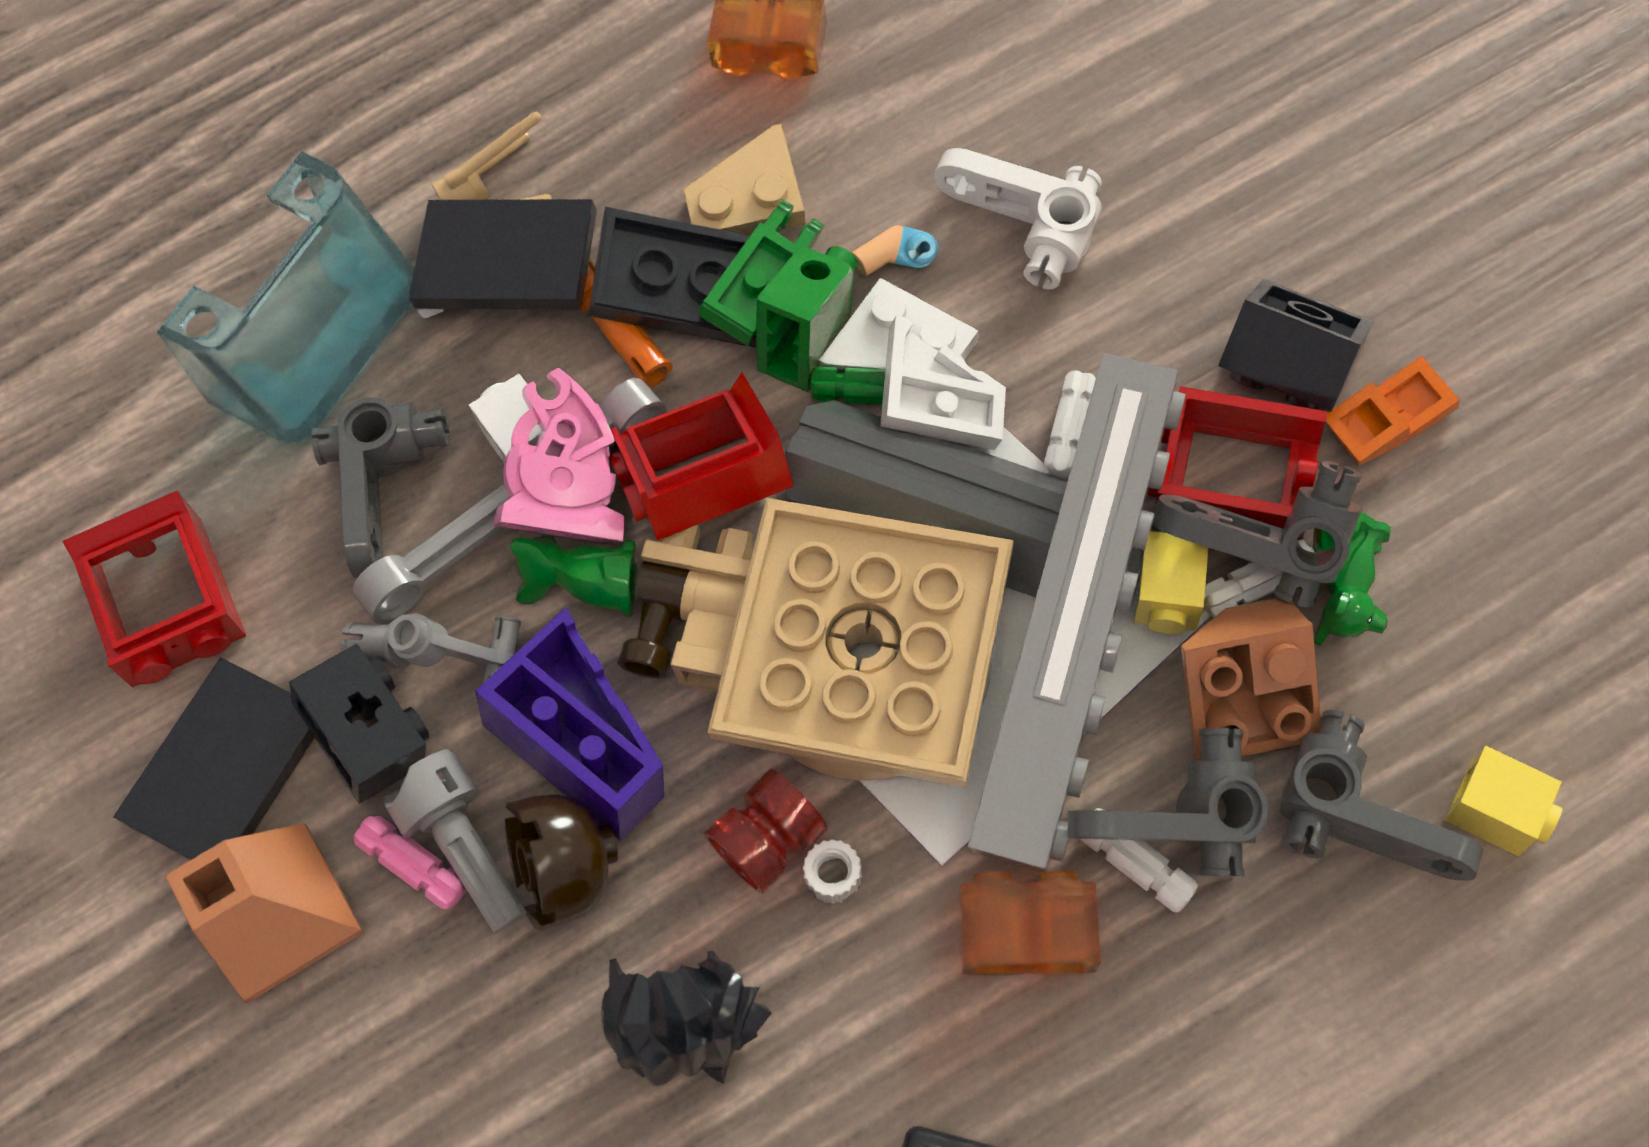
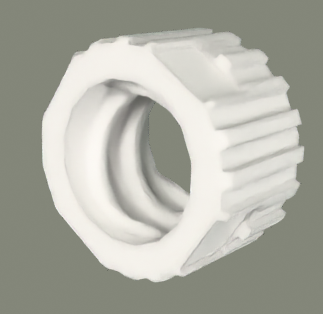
M824 840L819 845L815 844L814 848L807 852L808 856L807 858L805 857V866H803L804 879L808 888L816 895L817 900L820 899L825 903L831 904L836 902L843 903V900L858 891L862 877L861 860L857 857L856 850L851 849L849 844H844L841 840ZM841 859L846 864L848 874L845 880L837 883H826L818 876L820 866L826 861Z

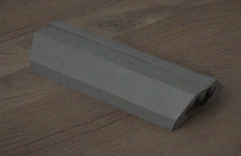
M834 400L806 406L799 420L800 425L785 449L786 461L794 487L786 489V498L789 502L1014 540L1006 587L1036 598L1068 481L956 442L880 427V416Z

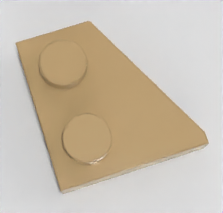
M781 124L773 125L683 189L691 224L751 235L760 222L763 224L766 222L782 199L794 206L792 217L786 227L806 223L802 199Z

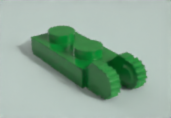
M784 199L780 201L764 224L761 222L758 224L707 295L698 313V316L747 346L756 335L757 297L798 248L813 247L824 228V224L813 218L810 223L803 227L795 243L780 235L779 232L789 223L794 208L792 204Z

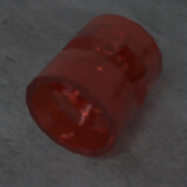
M768 769L743 793L745 810L731 807L703 832L705 838L720 857L748 885L761 894L784 874L783 870L788 865L785 855L787 851L803 855L828 830L823 817L810 801L790 781L773 769Z

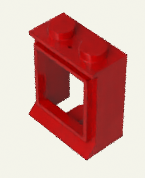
M743 372L740 373L729 391L727 389L643 421L628 427L627 431L618 433L616 427L610 429L618 452L611 454L609 460L618 483L624 491L635 521L639 522L647 518L657 541L794 487L779 434ZM741 437H744L747 441L662 476L656 477L654 473L657 470Z
M1180 386L1179 392L1185 393L1186 397L1177 431L1165 428L1161 443L1168 444L1166 452L1170 453L1161 490L1149 488L1147 496L1157 497L1156 504L1160 495L1181 496L1283 528L1287 517L1291 513L1299 488L1314 486L1318 468V450L1328 411ZM1194 432L1290 448L1280 504L1184 487L1183 483ZM1305 531L1300 534L1297 540H1303Z
M174 491L62 541L78 572L108 657L107 664L132 688L139 684H152L161 681L169 676L173 669L197 658L216 656L224 652L230 643L246 637L202 520L178 491ZM177 529L205 602L127 637L101 563L127 551L137 558L149 556L156 550L154 539Z

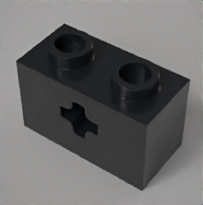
M357 643L289 681L292 705L359 804L407 775L409 766L425 758V741L430 738L425 724L412 707L402 710L391 691L395 690V684L385 665L377 657L369 661ZM360 713L366 721L375 718V724L368 728L361 720L353 722L352 717Z

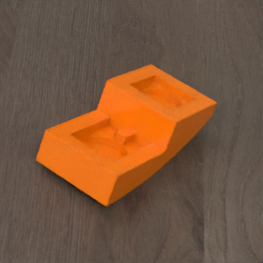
M1420 356L1376 387L1371 382L1335 407L1332 412L1329 411L1325 425L1360 466L1407 442L1459 408L1460 399L1428 362Z

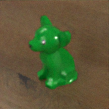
M1361 512L1349 544V554L1346 563L1339 571L1335 582L1325 583L1331 597L1324 607L1322 619L1314 635V644L1321 645L1330 634L1339 637H1358L1366 631L1382 634L1386 629L1387 616L1375 605L1368 592L1375 581L1374 555L1382 550L1381 543L1389 542L1391 527L1387 523L1375 521L1367 514ZM1314 528L1313 549L1315 552H1322L1332 545L1334 539L1327 531Z
M549 535L533 539L515 538L511 541L510 549L517 558V571L523 580L516 596L518 603H535L544 597L551 586L558 584L584 603L608 610L620 611L625 617L632 616L637 564H635L636 544L634 540H626L622 546L615 549L598 548L585 544L562 549L557 545L554 537Z

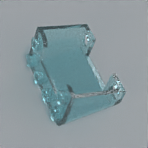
M303 151L300 152L268 192L267 197L270 202L312 223L246 307L240 310L193 286L157 331V334L209 404L274 439L286 443L299 442L308 438L311 435L312 428L321 425L411 305L409 294L415 269L341 174L331 165ZM304 179L314 196L312 199L303 200L294 196L297 184ZM202 312H210L218 316L217 324L209 334L203 337H191L186 334V326L195 315Z

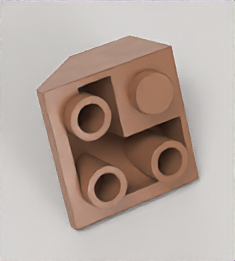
M1278 597L1225 608L1181 645L1194 761H1201L1199 729L1229 728V731L1230 729H1242L1241 757L1301 745L1302 738L1305 735L1319 733L1321 716L1313 625L1292 601L1288 603Z
M305 823L224 840L165 875L192 931L246 1003H250L365 933Z

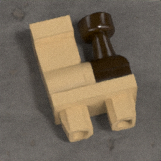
M699 525L658 541L646 539L641 554L643 562L638 575H636V586L643 601L637 638L628 639L623 643L617 663L622 669L639 676L664 678L671 654L667 648L662 646L663 640L672 618L684 620L687 622L681 642L677 641L671 662L679 685L718 692L755 545L753 534L733 528L722 529L716 553L697 549L701 534Z

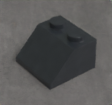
M1263 279L1244 300L1218 366L1231 371L1230 378L1243 386L1263 389L1264 385L1287 393L1285 399L1294 406L1317 410L1324 408L1332 412L1374 321Z

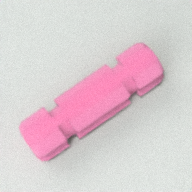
M368 816L354 834L353 840L358 848L370 857L374 854L379 856L378 862L416 891H419L421 888L426 890L425 897L439 908H454L465 895L467 890L453 868L450 867L446 870L443 867V861L412 838L406 839L403 835H398L397 827L382 816Z

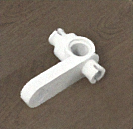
M952 148L943 153L934 172L935 183L948 196L1033 224L1024 244L1025 253L1030 258V261L1026 265L1023 274L1028 282L1038 287L1042 275L1046 273L1047 277L1043 284V289L1047 290L1058 287L1062 273L1071 272L1078 267L1081 258L1088 252L1091 246L1093 229L1102 210L1101 202L1096 196L1102 185V180L1096 172L1088 168L1082 182L1078 181L1083 171L1082 166L1069 168L1065 175V180L967 149ZM1066 221V222H1070V223H1072V224L1064 225V224H1060V223H1058V222Z

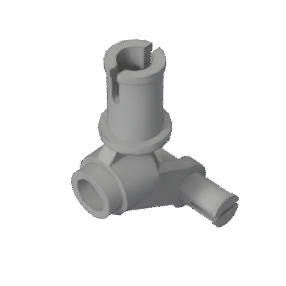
M417 613L401 615L389 625L350 622L343 628L342 633L360 636V640L340 639V648L342 652L357 643L369 661L377 657L381 661H387L393 668H406L411 663L420 667H430L438 663L444 655H448L486 667L484 683L514 655L519 627L522 621L509 616H496L490 648L448 636L446 629L441 624Z

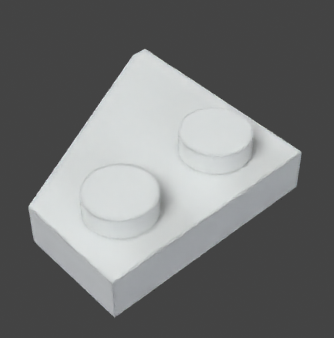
M880 278L822 355L819 363L821 367H837V373H839V369L845 370V368L885 369L889 327L895 316L904 317L912 322L913 326L910 332L937 351L945 345L961 356L964 361L978 343V330Z
M895 316L889 327L880 427L995 450L1003 440L1006 387L983 371H976L970 368L961 356L945 345L937 351L910 332L913 326L912 322L904 317Z

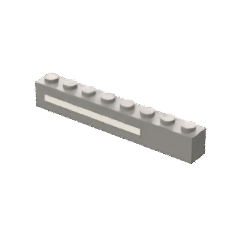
M1108 353L1102 354L970 836L968 848L973 853L1047 873L1050 859L1063 862L1069 838L1068 822L1062 821L1061 816L1067 795L1080 798L1089 764L1088 759L1077 757L1084 732L1097 734L1106 697L1096 695L1094 692L1100 670L1111 673L1114 670L1122 635L1112 633L1111 628L1117 608L1129 611L1138 573L1127 571L1133 548L1146 549L1155 513L1143 510L1149 488L1158 490L1162 488L1170 458V453L1159 450L1165 428L1177 431L1186 397L1185 393L1175 391L1178 370Z

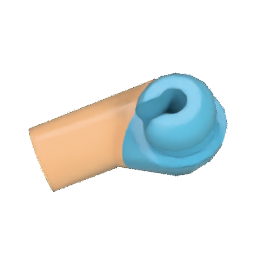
M894 226L852 251L851 254L857 261L858 272L866 277L887 263L913 268L928 266L937 255L938 244L936 239L927 232L904 226Z

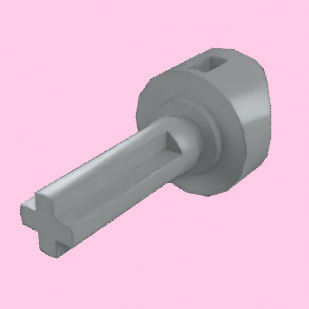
M443 749L409 766L401 789L386 796L384 804L404 838H412L422 833L432 832L436 843L453 867L493 933L500 932L522 918L527 912L476 833L471 822L462 813L480 791L456 754L449 749ZM442 771L445 779L440 780L438 774Z

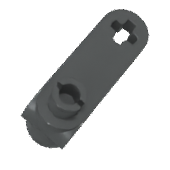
M362 398L351 403L339 414L338 425L312 428L311 436L313 439L318 438V440H311L317 463L319 465H326L329 462L339 461L343 545L347 564L354 578H358L368 566L383 558L379 477L389 476L398 472L408 462L421 461L424 448L450 445V437L445 435L449 433V425L443 408L417 413L412 402L390 405L379 398ZM384 433L376 441L367 443L368 439L373 435Z
M1322 461L1314 488H1299L1293 508L1283 528L1176 495L1159 496L1152 524L1172 536L1283 571L1274 594L1280 599L1291 603L1296 588L1300 587L1297 595L1299 597L1297 606L1314 607L1320 584L1335 582L1339 571L1348 558L1349 544L1362 512V507L1352 501L1362 474L1350 467L1344 466L1339 482L1335 483L1339 473L1337 470L1338 463ZM1318 528L1327 531L1333 537L1334 542L1328 549L1322 552H1309L1299 545L1297 538L1308 529Z
M1339 710L1324 711L1319 733L1307 734L1302 738L1291 775L1284 786L1280 812L1290 822L1286 834L1283 835L1281 844L1288 850L1296 853L1299 844H1302L1304 837H1306L1307 841L1302 856L1322 858L1326 850L1327 838L1330 836L1440 877L1460 881L1475 879L1483 854V849L1477 842L1454 831L1359 798L1362 784L1361 776L1367 755L1357 746L1360 734L1363 733L1365 724L1361 719L1351 714L1347 725H1344L1343 729L1340 730L1344 712ZM1311 778L1325 780L1335 790L1336 799L1325 801L1315 797L1309 791L1306 780Z
M1229 728L1199 729L1201 761L1188 762V783L1183 787L1178 796L1176 813L1068 811V838L1201 842L1202 869H1200V875L1244 876L1242 843H1256V836L1262 831L1267 821L1268 803L1264 791L1255 782V763L1241 761V737H1243V730L1230 729L1229 731ZM1220 796L1226 806V815L1223 822L1217 810Z

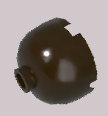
M550 794L531 796L507 802L506 808L514 815V817L505 819L509 858L517 888L524 883L527 891L533 892L536 904L524 906V909L534 929H548L584 916L599 902L608 884V864L618 861L616 840L611 827L608 824L598 826L590 809L577 799Z

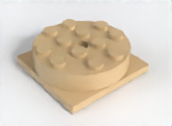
M766 498L707 732L710 739L785 753L810 769L842 779L880 780L905 776L966 788L981 709L990 683L992 653L1014 540ZM862 643L877 645L880 650L872 657L862 658L859 669L857 657L850 654L851 650L856 645Z

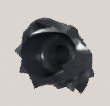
M712 950L707 951L708 958L698 964L699 968L681 965L672 974L657 970L649 978L640 973L635 975L627 973L625 975L617 960L612 958L609 961V988L604 993L602 1000L601 1022L605 1038L616 1053L620 1067L623 1069H633L642 1078L646 1077L652 1085H665L681 1073L687 1077L695 1076L701 1070L716 1081L724 1084L729 1059L732 1054L758 1037L757 1031L772 1013L766 1006L754 1002L760 987H744L742 976L736 974L734 968L720 960Z

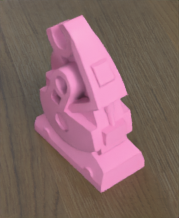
M558 367L546 375L548 380L556 386L557 395L555 399H542L536 391L534 381L522 389V396L529 410L520 417L512 432L511 448L507 453L503 469L504 484L510 499L497 507L493 526L608 545L622 542L624 515L606 507L610 503V495L614 492L616 474L610 473L608 457H610L609 445L615 442L607 423L608 420L599 404L595 403L577 382ZM538 424L542 431L535 445H529V435Z

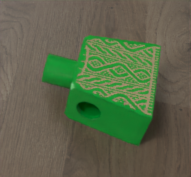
M832 246L823 254L808 247L798 248L756 299L757 371L809 392L813 369L820 366V358L851 316L853 273L857 269V261L848 250L839 246Z

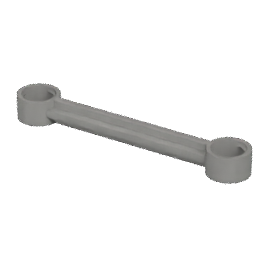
M639 378L622 382L612 389L600 404V408L608 420L609 428L616 427L618 433L627 431L628 427L666 413L665 404ZM615 442L609 445V450L616 446ZM505 484L494 490L404 557L400 555L386 556L368 566L359 575L353 586V594L376 623L388 624L397 617L408 614L423 598L426 590L425 586L503 529L494 527L493 522L497 507L510 499L506 492Z

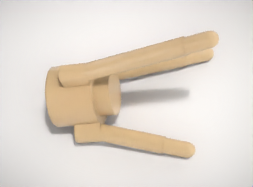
M531 113L462 166L431 183L439 199L486 200L490 198L479 176L529 141L530 136L527 131L540 122V113ZM543 194L522 199H552L549 194Z

